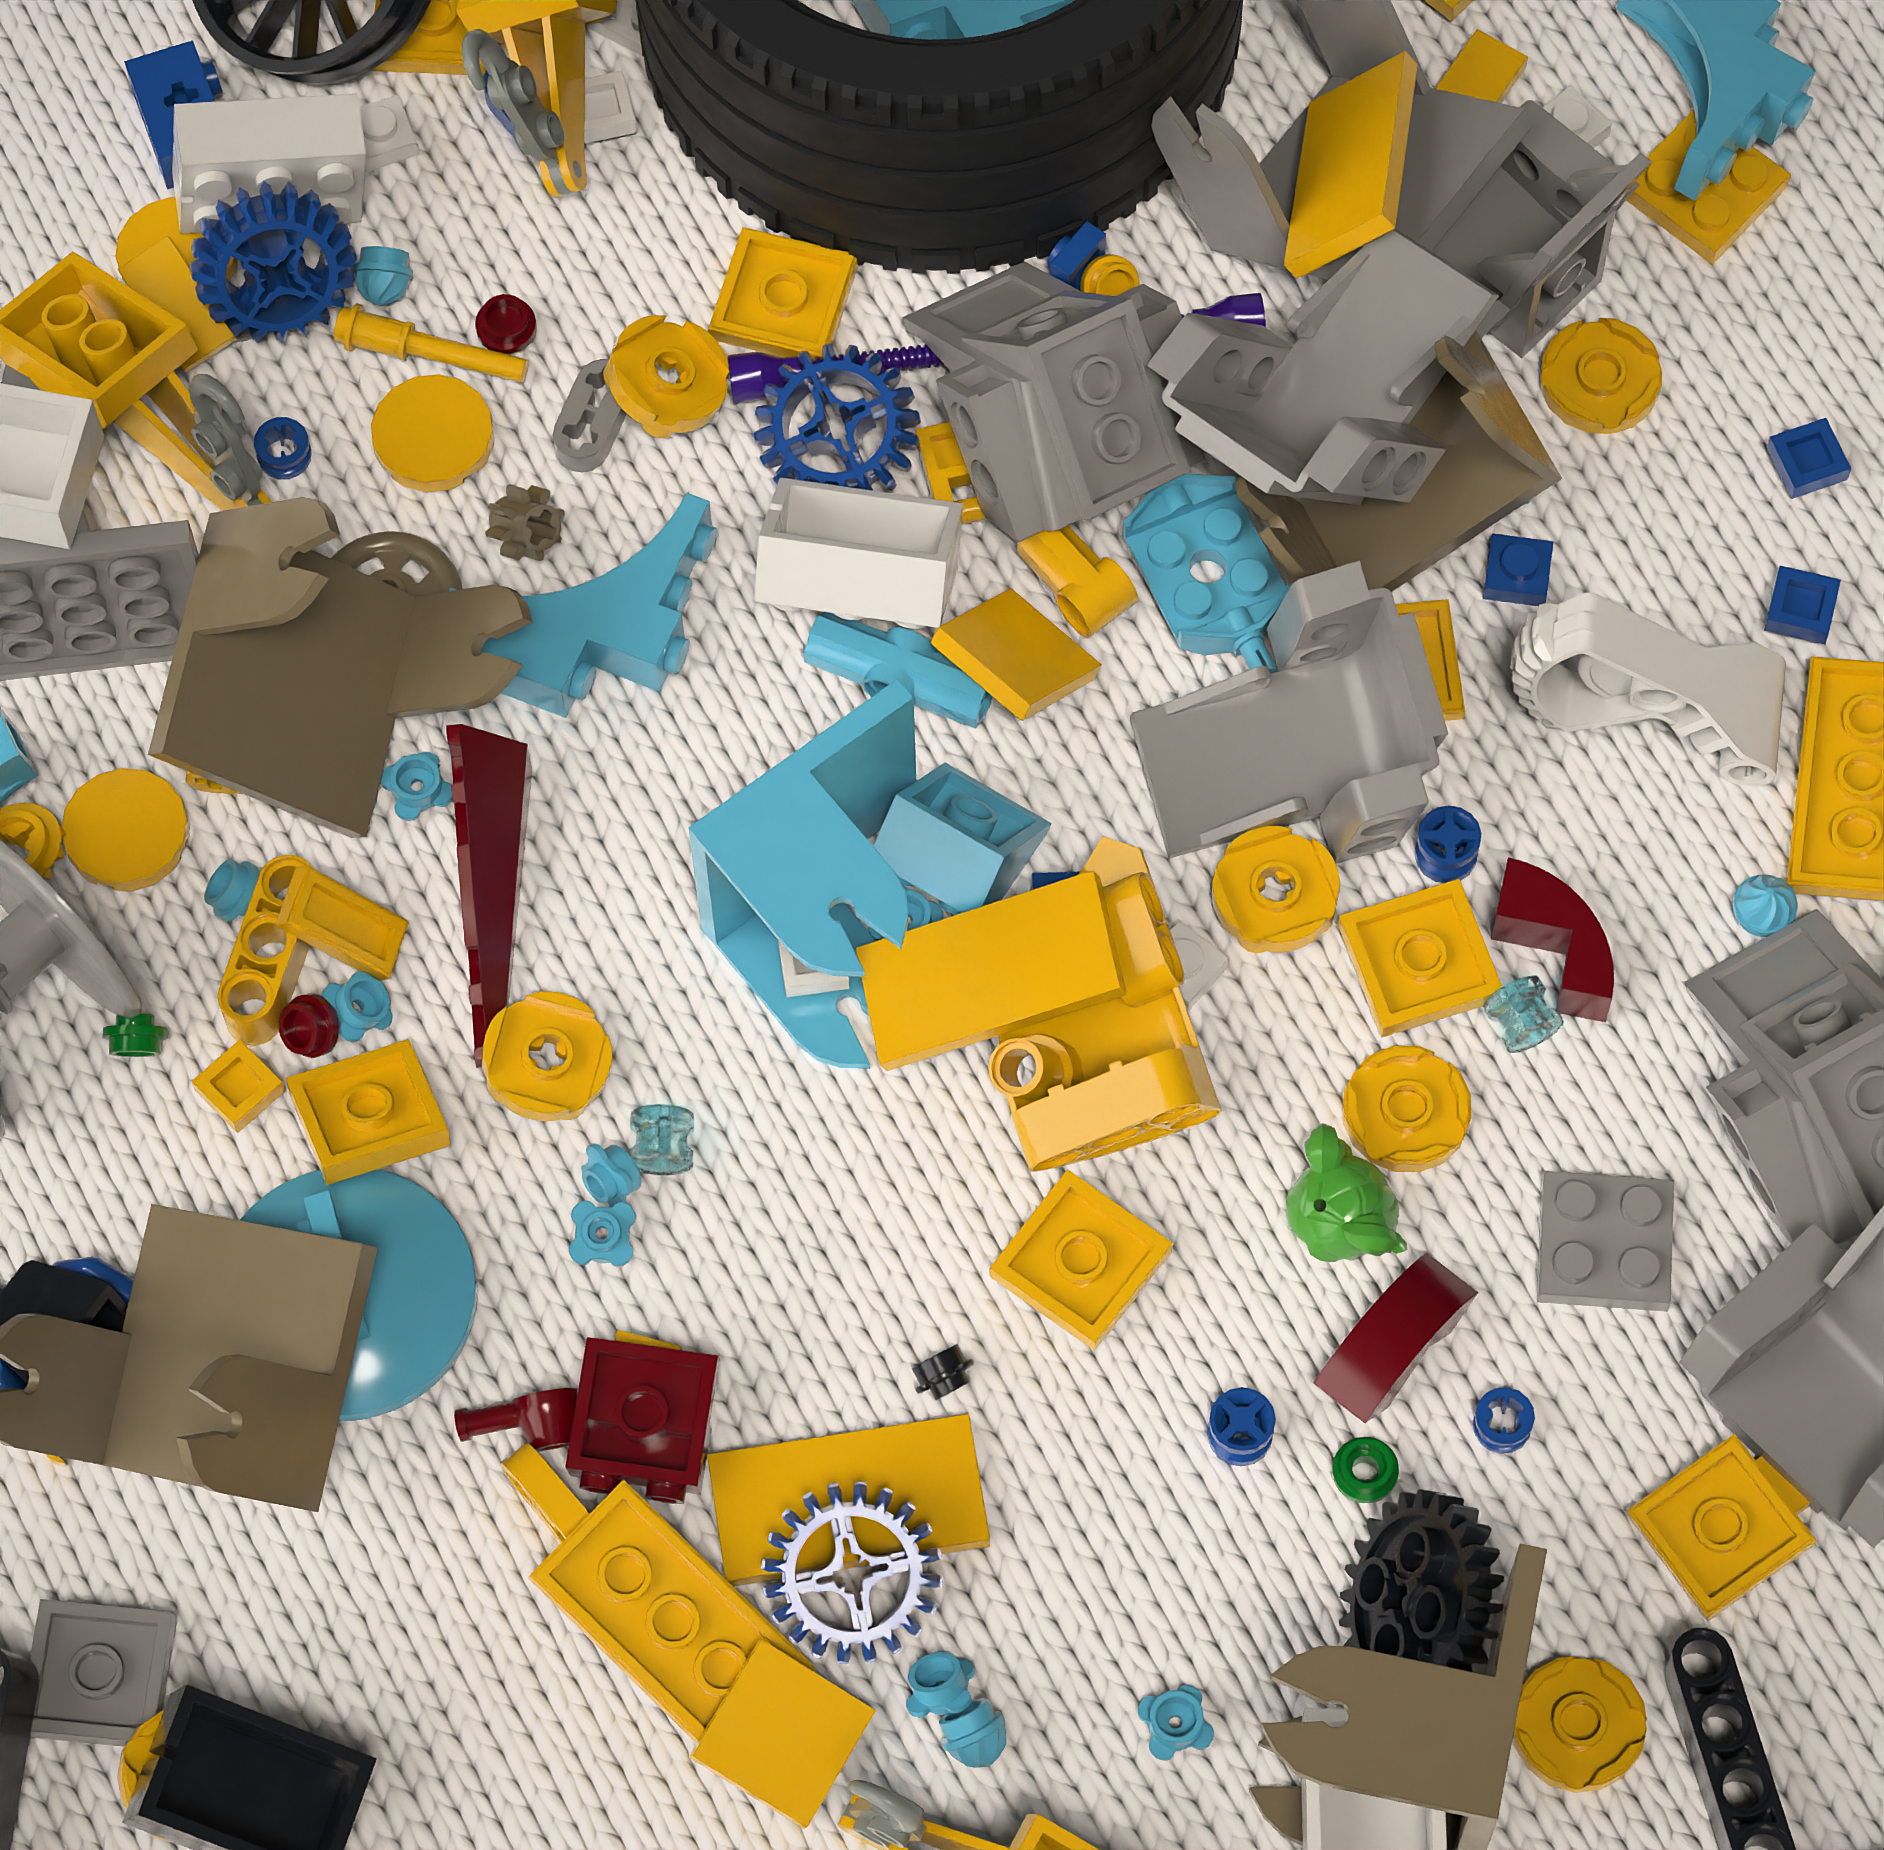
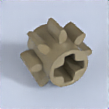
M509 484L506 486L507 496L488 505L490 509V528L485 534L487 537L504 541L500 548V555L519 561L524 555V557L542 561L544 560L543 550L562 540L560 536V518L565 514L564 509L546 505L550 498V491L531 485L526 490L525 488Z

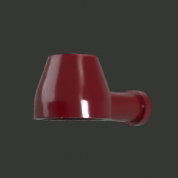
M576 1388L552 1389L523 1395L513 1399L512 1402L467 1410L466 1408L456 1409L454 1418L458 1437L461 1442L472 1440L473 1436L520 1427L526 1440L536 1451H548L567 1447L570 1441L578 1391Z

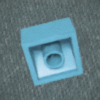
M945 762L895 795L873 847L895 871L902 885L920 888L937 898L944 910L957 915L1002 900L1047 835L1052 823Z

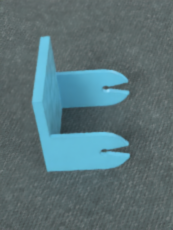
M898 679L688 827L701 930L794 1042L816 1061L838 1068L870 1069V1063L848 1017L839 1013L836 1008L841 999L851 997L859 1001L861 1010L869 1016L861 978L865 977V972L856 955L855 948L875 942L876 940L871 937L869 931L858 918L901 950L909 922L907 893L895 871L868 841V839L880 831L895 795L917 781L914 697ZM845 903L850 904L854 908L856 916ZM778 940L791 955L809 969L832 976H849L850 989L786 998Z

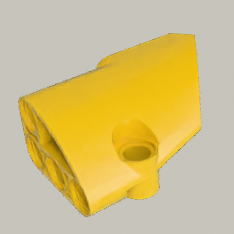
M1104 836L1101 837L1078 875L1094 870L1101 879L1127 995L999 1035V1045L991 1054L988 1065L989 1077L993 1085L1006 1095L1012 1113L1011 1116L1031 1172L1071 1165L1142 1145L1208 1121L1222 1112L1179 987L1185 981L1184 970L1143 850ZM1032 1054L1036 1062L1035 1076L1031 1082L1021 1086L1017 1075L1019 1064L1025 1057Z

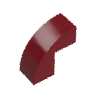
M1508 857L1491 940L1565 954L1566 959L1555 1013L1606 1023L1613 997L1614 966L1607 937L1600 922L1585 901L1559 878L1540 867Z
M1428 1253L1424 1254L1409 1266L1365 1313L1329 1359L1313 1384L1366 1424L1390 1406L1429 1347L1453 1331L1479 1292Z

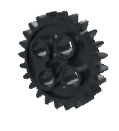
M1418 1489L1416 1494L1401 1492L1398 1503L1385 1501L1382 1504L1383 1520L1369 1518L1366 1521L1370 1540L1356 1539L1354 1542L1355 1549L1360 1556L1358 1565L1347 1564L1344 1569L1353 1579L1352 1588L1340 1592L1339 1597L1343 1601L1350 1603V1612L1339 1620V1626L1351 1628L1352 1636L1346 1641L1344 1646L1473 1672L1471 1667L1473 1663L1488 1664L1489 1659L1482 1644L1484 1639H1497L1499 1635L1496 1629L1489 1624L1491 1614L1503 1611L1504 1604L1492 1599V1590L1504 1582V1576L1491 1573L1490 1566L1497 1560L1500 1550L1484 1546L1492 1529L1489 1525L1477 1524L1479 1515L1477 1508L1464 1506V1498L1423 1489Z

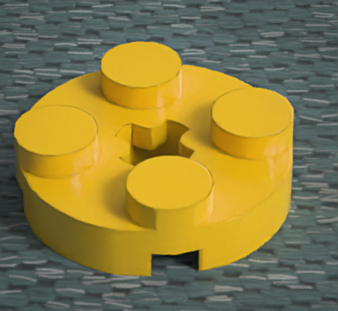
M665 315L646 316L628 325L619 335L603 372L604 380L618 405L632 419L641 423L643 429L649 435L657 438L670 437L674 432H690L711 421L725 400L728 391L726 378L730 372L725 352L709 332L687 320L683 326L673 322H664L667 317ZM656 365H660L666 371L675 368L680 373L676 384L666 382L657 374L658 369Z
M1265 826L1247 831L1235 838L1226 848L1224 857L1218 863L1217 869H1215L1212 881V902L1218 920L1225 930L1237 939L1242 948L1256 954L1265 951L1273 953L1293 951L1315 941L1333 924L1340 892V877L1336 863L1324 845L1312 837L1310 842L1302 836L1292 834L1291 828L1283 826ZM1275 877L1280 885L1290 883L1293 890L1286 893L1285 900L1273 901L1271 898H1264L1260 892L1265 890L1266 878Z
M552 991L532 993L526 995L523 1001L516 1002L509 1008L507 1006L504 1007L492 1019L482 1048V1069L487 1080L486 1087L489 1095L495 1101L503 1103L513 1113L531 1120L546 1122L560 1119L572 1120L582 1115L586 1107L601 1094L607 1082L612 1063V1044L608 1034L605 1036L602 1026L595 1020L596 1014L581 1000L564 993ZM544 1042L556 1045L555 1055L565 1059V1062L561 1066L556 1065L552 1066L550 1070H543L537 1067L536 1060L529 1057V1051H540Z

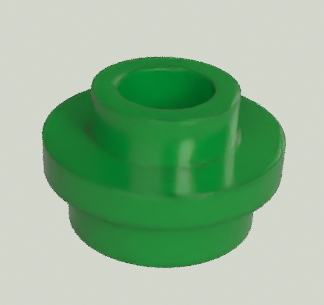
M140 1013L133 1018L116 1015V1025L103 1027L102 1038L109 1040V1055L151 1057L161 1055V1040L167 1039L168 1029L162 1026H155V1016L151 1014Z
M1358 1437L1343 1444L1337 1451L1332 1465V1477L1337 1489L1345 1497L1358 1503H1374L1384 1499L1394 1489L1399 1475V1464L1393 1450L1384 1442L1372 1437ZM1359 1463H1368L1376 1469L1377 1476L1371 1481H1361L1356 1478L1352 1469Z

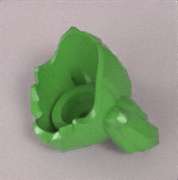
M1324 1123L1317 1126L1311 1131L1310 1137L1304 1144L1305 1153L1311 1166L1302 1173L1286 1197V1216L1292 1232L1306 1243L1311 1256L1325 1262H1336L1341 1259L1351 1261L1365 1254L1381 1256L1385 1253L1390 1254L1394 1252L1398 1254L1407 1251V1242L1395 1231L1399 1217L1398 1200L1394 1192L1389 1188L1384 1174L1373 1163L1353 1156L1351 1147L1344 1140L1338 1138L1335 1127ZM1325 1201L1326 1208L1320 1211V1204Z

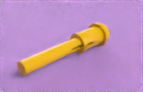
M358 303L353 308L345 306L341 308L335 323L334 341L343 343L344 350L353 352L355 347L394 356L403 361L410 354L523 383L527 376L528 359L415 331V323L403 322L365 312L364 306Z

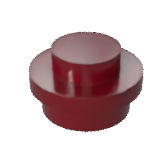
M501 294L490 298L479 310L475 320L476 333L481 344L488 350L504 354L516 353L527 347L533 340L537 329L536 318L532 308L520 298L510 294Z
M307 993L295 997L283 1009L279 1017L280 1037L284 1045L295 1054H301L309 1058L324 1056L331 1052L337 1043L339 1024L336 1013L331 1004L319 994Z

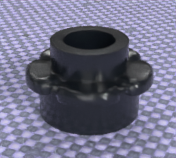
M956 1344L911 1368L920 1384L915 1389L916 1392L921 1394L930 1389L935 1400H938L970 1383L965 1370L974 1365V1360L970 1359L967 1361L959 1345Z

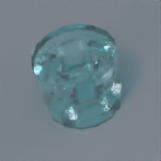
M1537 975L1523 977L1505 985L1492 994L1484 1003L1483 1009L1488 1018L1499 1022L1503 1030L1501 1041L1509 1053H1519L1541 1044L1557 1033L1564 1024L1559 1011L1554 1007L1548 1006L1544 999L1546 988Z
M668 1104L646 1105L636 1108L631 1112L630 1128L636 1134V1144L629 1149V1155L637 1165L639 1172L651 1175H676L693 1168V1150L687 1145L688 1136L694 1131L695 1117L693 1112L680 1106Z

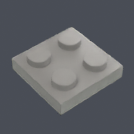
M1544 1171L1541 1179L1537 1302L1668 1312L1671 1304L1674 1180Z
M40 1599L29 1660L35 1666L39 1676V1689L30 1737L124 1747L137 1727L162 1711L176 1625L174 1613Z

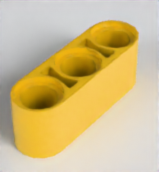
M296 855L275 857L265 864L219 986L217 999L228 1032L236 1041L240 1039L245 1045L257 1046L264 1044L277 1035L279 1032L280 1014L292 999L310 948V944L275 926L284 900L277 898L278 894L289 887L296 868L306 865L313 868L305 859ZM276 942L286 945L277 956L263 958L256 955L265 944ZM258 999L265 1002L262 1009L255 1014L240 1015L236 1013L238 1007L245 1001Z

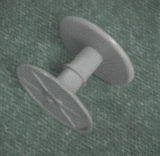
M0 840V905L8 913V916L0 922V1011L10 1014L13 1010L10 1000L53 963L81 990L110 1012L125 1018H133L142 1012V1006L134 988L103 944L64 899L27 862ZM0 1113L1 1140L5 1134L6 1129L3 1117Z

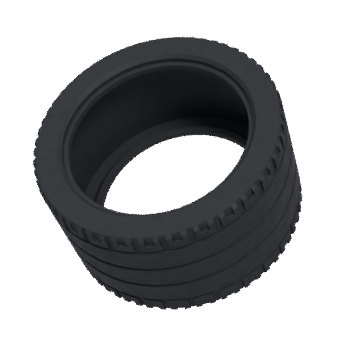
M636 0V9L645 70L648 80L652 84L657 106L663 109L664 121L669 130L676 132L678 135L680 147L687 157H695L697 170L704 177H712L717 182L718 191L726 199L734 198L737 200L738 208L748 216L757 215L765 221V227L775 233L782 231L790 235L791 239L821 245V247L832 250L837 249L849 252V255L857 258L858 265H863L866 262L883 266V270L897 271L898 268L912 269V273L926 274V270H947V274L960 273V270L976 269V272L990 270L991 266L1007 263L1010 266L1024 263L1025 259L1035 256L1038 259L1050 256L1056 244L1064 236L1069 235L1073 237L1086 221L1104 232L1109 229V224L1117 218H1127L1134 213L1136 205L1140 201L1148 202L1158 193V186L1163 180H1172L1174 178L1156 142L1151 127L1153 114L1171 96L1200 138L1201 131L1196 116L1197 109L1203 103L1212 111L1219 112L1224 102L1226 87L1231 83L1234 74V64L1239 51L1243 0H1075L1045 17L1016 28L989 35L933 40L895 37L866 31L836 21L809 8L798 0Z

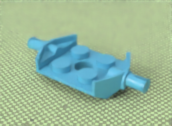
M1184 474L1150 490L1123 522V538L1180 649L1204 656L1234 652L1236 657L1239 655L1243 656L1250 670L1260 666H1267L1270 674L1279 672L1264 644L1265 636L1268 635L1266 628L1292 584L1285 585L1246 508L1238 498L1235 488L1236 477ZM1200 561H1212L1220 565L1224 570V575L1216 582L1203 583L1196 580L1190 570L1193 565Z

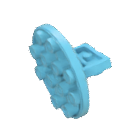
M379 1169L326 1185L321 1171L317 1170L293 1178L276 1187L256 1202L240 1219V1221L363 1243L378 1248L339 1421H355L377 1417L411 1403L433 1387L446 1374L460 1355L468 1339L476 1311L477 1281L474 1263L466 1238L458 1223L440 1201L424 1188L399 1175Z

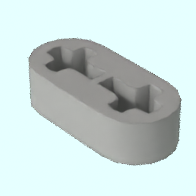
M609 359L594 360L581 369L554 425L552 435L556 457L562 466L571 471L583 473L593 471L601 466L608 457L627 415L618 405L611 392H607L604 395L599 408L595 407L594 388L601 389L605 385L603 372ZM586 424H590L592 444L583 443L579 450L572 449L570 438L579 439Z

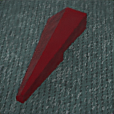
M464 724L446 725V737L451 755L453 784H451V794L455 810L456 851L464 942L469 957L470 986L468 987L473 1016L474 1055L478 1068L482 1067L483 1043L492 1019L504 1007L507 1006L509 1008L532 766L527 743Z

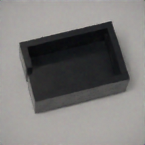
M186 1684L169 1696L149 1752L158 1755V1757L143 1765L122 1823L191 1850H344L377 1758Z

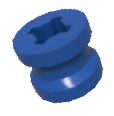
M1450 805L1437 807L1426 814L1419 826L1414 854L1418 868L1426 877L1435 882L1446 883L1459 878L1461 881L1470 875L1476 866L1482 836L1479 823L1474 816L1461 807ZM1440 845V847L1445 849V855L1442 851H1440L1437 848V846Z
M1240 1387L1226 1391L1214 1402L1211 1407L1207 1436L1210 1448L1219 1459L1227 1464L1242 1467L1255 1464L1265 1457L1272 1445L1276 1421L1273 1406L1266 1396L1254 1389ZM1236 1434H1248L1252 1439L1248 1437H1236L1233 1439Z

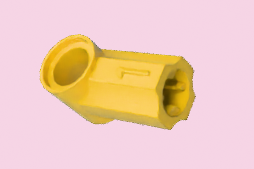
M1069 525L1055 531L1043 530L1017 543V554L1055 594L1056 603L1067 622L1085 638H1090L1138 601L1135 586L1126 572L1109 557H1103L1100 560Z

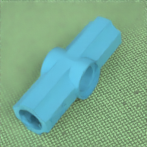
M823 611L821 615L817 616L812 625L803 652L805 663L861 684L864 691L870 697H873L898 679L914 697L915 706L974 729L977 728L980 722H983L993 697L946 656L938 653V650L930 643V640L912 630L901 627L890 628L886 633L859 621L843 619L834 613Z

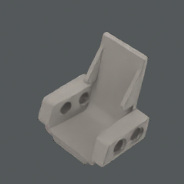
M1527 100L1520 106V108H1525L1532 127L1432 250L1433 253L1499 295L1476 328V331L1481 339L1489 332L1521 359L1602 281L1615 213L1638 188L1640 184L1636 181L1652 162L1640 152L1629 164L1614 165L1532 100Z
M1395 228L1363 245L1349 261L1290 317L1287 325L1288 330L1299 336L1293 346L1262 325L1189 313L1182 318L1146 366L1169 381L1162 394V400L1166 406L1182 416L1175 431L1265 493L1361 505L1365 497L1410 503L1447 450L1410 425L1415 415L1447 371L1438 361L1434 349L1435 342L1444 336H1448L1464 347L1499 295Z
M1024 261V263L1017 264L902 317L907 332L923 340L951 371V373L936 379V383L981 510L990 522L1017 542L1043 530H1059L1080 519L1088 521L1190 472L1191 466L1206 459L1204 455L1206 451L1175 431L1182 416L1166 406L1162 400V394L1169 381L1146 366L1182 320V316L1176 300L1145 284L1138 285L1117 296L1083 293Z
M1360 560L1298 579L1292 583L1266 628L1279 672L1270 674L1267 666L1256 667L1167 703L1132 712L1130 715V721L1168 859L1231 842L1241 834L1265 826L1285 827L1320 817L1329 853L1336 864L1394 848L1429 803L1422 776L1439 765L1440 760L1437 749L1449 734L1414 613L1398 616L1394 598L1389 589L1377 588L1368 590Z
M1815 909L1684 984L1690 997L1705 1013L1742 1066L1706 1086V1089L1768 1215L1790 1243L1794 1242L1808 1227L1815 1223L1836 1244H1839L1862 1232L1884 1206V981L1818 909Z
M1883 1206L1846 1252L1813 1223L1704 1325L1679 1361L1703 1385L1701 1389L1702 1395L1723 1415L1721 1422L1732 1433H1735L1758 1457L1762 1456L1810 1502L1809 1506L1817 1514L1823 1511L1844 1530L1851 1526L1873 1548L1884 1539Z

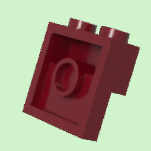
M587 1337L565 1465L570 1476L581 1477L579 1488L589 1492L609 1495L624 1479L630 1485L646 1487L645 1498L657 1502L684 1504L686 1493L701 1495L711 1435L710 1419L720 1363L719 1356Z

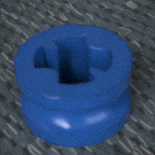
M289 417L270 419L258 428L254 436V450L261 470L268 476L278 480L291 479L299 476L309 466L312 456L309 437L305 427L297 420ZM285 439L292 440L294 452L291 455L286 456L285 452L281 451V457L273 456L271 445L274 442L280 441L281 446H284Z
M1508 1387L1495 1388L1485 1393L1478 1402L1473 1419L1474 1434L1479 1443L1489 1451L1499 1454L1513 1453L1522 1448L1529 1440L1535 1420L1534 1407L1528 1397L1519 1390ZM1501 1407L1502 1414H1505L1506 1408L1515 1411L1518 1414L1514 1425L1516 1432L1507 1434L1506 1427H1503L1500 1434L1491 1429L1492 1409Z

